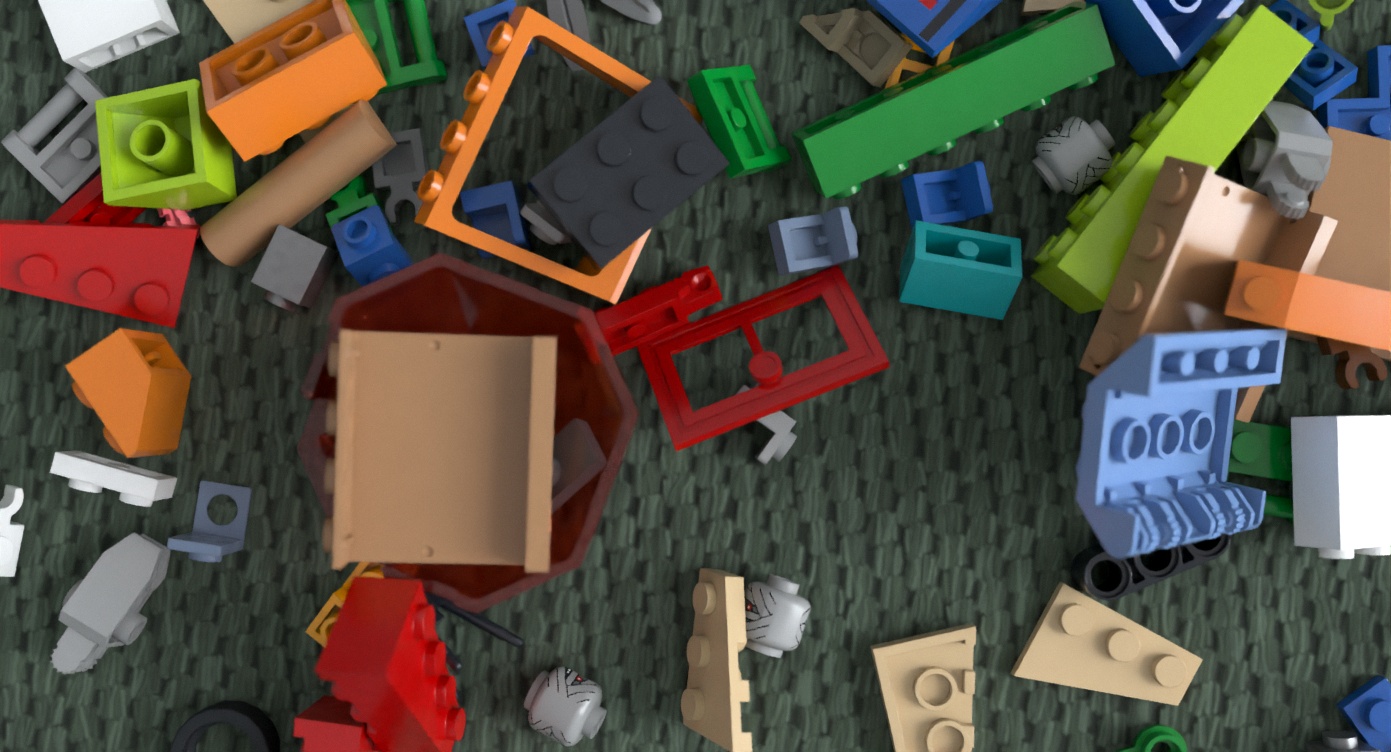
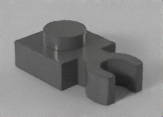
M420 128L391 132L390 135L397 143V146L372 164L375 188L379 191L391 190V195L385 204V214L388 221L394 226L401 225L399 210L403 204L413 203L417 216L423 203L422 200L417 198L416 186L420 184L424 175L429 171L424 132Z

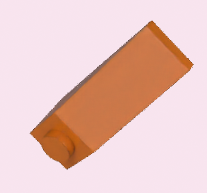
M1236 261L1222 312L1224 315L1391 351V292L1254 262Z

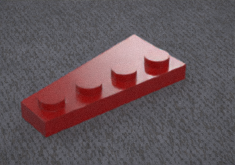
M0 219V288L175 328L200 225L180 224L179 227L152 226L150 223L102 225L94 224V222L70 221L67 224L40 223L38 220Z

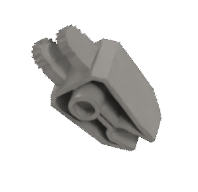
M1271 100L1236 146L1244 187L1267 196L1270 203L1273 204L1274 211H1277L1279 215L1297 220L1302 218L1310 206L1307 201L1309 193L1315 190L1318 191L1326 179L1331 163L1333 140L1311 112L1294 104Z
M134 532L106 550L86 577L78 581L63 600V608L60 611L58 620L67 625L68 628L58 641L57 649H53L54 653L50 655L52 656V661L50 662L54 665L52 668H56L57 672H63V674H72L75 671L85 672L88 669H93V665L97 664V659H101L107 648L123 646L124 644L130 645L140 635L147 623V617L140 614L139 611L151 593L165 579L171 549H167L166 546L144 533L139 535Z

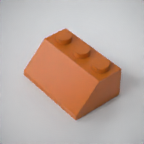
M315 0L199 63L206 112L244 162L258 154L267 155L276 151L283 145L286 139L305 129L312 130L321 127L331 118L332 114L351 104L357 103L359 100L369 101L377 94L379 89L387 85L379 61L346 0Z

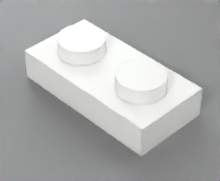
M78 450L55 452L50 473L70 478L68 486L74 489L101 493L104 487L121 492L119 496L120 501L144 507H151L153 501L172 498L177 478Z

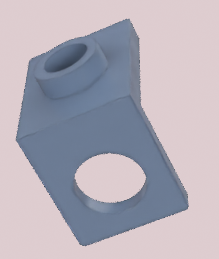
M201 481L193 530L189 533L169 537L167 549L189 552V559L202 562H221L222 556L243 550L252 488ZM220 494L230 496L237 504L236 518L227 525L214 523L209 518L207 512L210 500Z

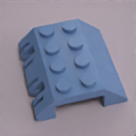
M1268 327L1145 334L1088 384L1087 396L1082 409L1084 425L1081 454L1076 467L1078 477L1076 501L1109 555L1119 559L1149 553L1154 551L1155 547L1157 549H1167L1172 546L1221 536V534L1230 535L1235 532L1252 530L1261 524L1264 515L1266 491L1227 482L1238 388L1280 383L1287 329Z

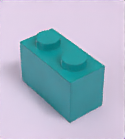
M916 220L901 261L899 302L1003 320L1022 279L1021 239Z

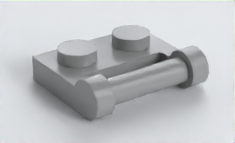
M75 67L64 77L67 84L19 132L12 129L1 140L3 146L62 204L69 201L101 173L95 100L108 98V96L92 79ZM84 99L88 105L39 153L35 147Z

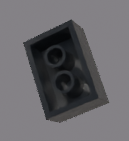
M659 75L529 181L527 187L593 268L599 270L604 268L730 163L662 76Z

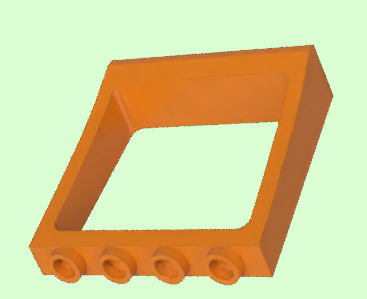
M514 7L508 22L500 21L489 35L486 48L493 54L485 71H476L466 84L463 98L470 103L461 122L453 120L443 133L440 148L446 151V154L438 171L429 170L419 184L417 198L422 200L423 203L414 222L616 305L651 229L602 269L595 270L584 255L579 265L574 269H570L460 223L452 215V208L533 37L630 98L652 82L530 7ZM679 98L700 125L703 118L699 115L695 106Z

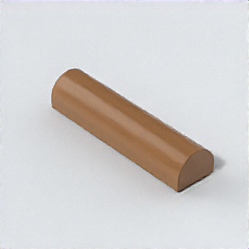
M359 100L201 225L200 235L204 244L222 263L231 267H240L269 245L279 224L289 229L396 147L397 143L369 102Z

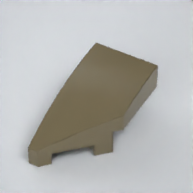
M850 8L834 14L821 16L806 15L799 21L828 50L837 52L871 85L880 88L913 47L898 31L878 14L870 10L861 11L856 8Z

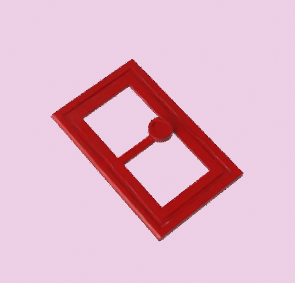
M839 265L693 321L637 346L676 451L890 367L889 360ZM822 296L849 350L780 377L783 367L779 356L773 352H764L752 323ZM742 328L754 355L749 363L751 376L754 381L762 385L693 412L671 355Z

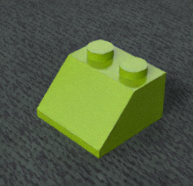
M192 79L95 100L104 203L110 206L190 210L233 201L237 198L231 143L207 114L203 87L200 81Z

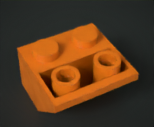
M120 328L65 365L75 380L72 383L74 393L84 405L96 411L105 425L103 428L104 437L118 453L125 454L127 458L167 455L178 448L192 376L163 334Z

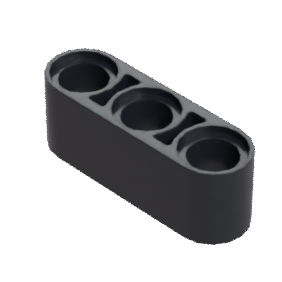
M1221 534V536L1203 540L1195 546L1189 543L1172 546L1167 549L1159 548L1157 549L1154 561L1146 566L1142 564L1140 554L1122 559L1114 558L1108 554L1100 542L1082 550L1075 556L1070 570L1072 580L1079 589L1098 599L1106 601L1119 599L1219 557L1229 547L1232 535ZM1105 560L1109 567L1108 578L1101 585L1094 586L1090 577L1091 570L1096 563Z

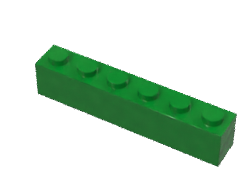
M1074 1L953 57L944 63L927 69L791 132L814 190L826 199L831 196L835 200L851 196L862 188L861 182L876 175L880 177L896 175L909 167L908 161L924 153L931 156L946 152L957 144L955 139L971 131L976 134L991 131L1004 123L1003 117L1019 109L1026 112L1041 108L1052 100L1050 95L1066 87L1069 90H1074L1096 82L1099 79V72L1115 65L1098 5Z

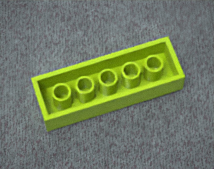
M1262 4L1244 17H1240L1237 13L1232 15L1219 31H1216L1194 55L1198 60L1187 72L1181 70L1165 87L1161 96L1166 101L1155 113L1149 111L1133 128L1129 137L1135 140V142L1123 154L1117 152L1112 157V167L1100 179L1103 181V184L1097 187L1090 196L1085 193L1072 206L1065 216L1071 222V225L1058 237L1054 234L1050 236L1040 247L1033 260L1039 263V266L1032 273L1031 277L1079 314L1103 309L1166 155L1215 168L1214 174L1314 44Z

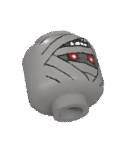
M1071 116L1036 142L1035 151L1037 157L1031 162L1055 194L1063 190L1070 195H1078L1101 179L1110 170L1113 162L1108 150L1115 145V141L1097 119L1089 125L1082 118Z
M770 574L767 583L756 581L747 585L744 591L746 647L781 658L783 651H792L798 647L811 611L809 601L797 594L800 584Z
M559 666L550 673L545 670L542 671L532 684L524 702V708L529 710L528 720L530 726L564 746L575 745L584 735L592 739L601 727L607 713L606 709L600 707L602 701L601 686L564 666Z

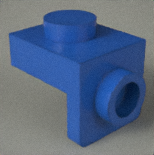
M982 161L971 162L956 169L913 174L901 179L912 230L916 220L940 225H953L978 218L993 211L991 189Z
M373 205L332 226L331 230L345 268L371 297L383 291L392 290L399 286L401 282L418 274L409 254L391 233L384 212L378 205Z

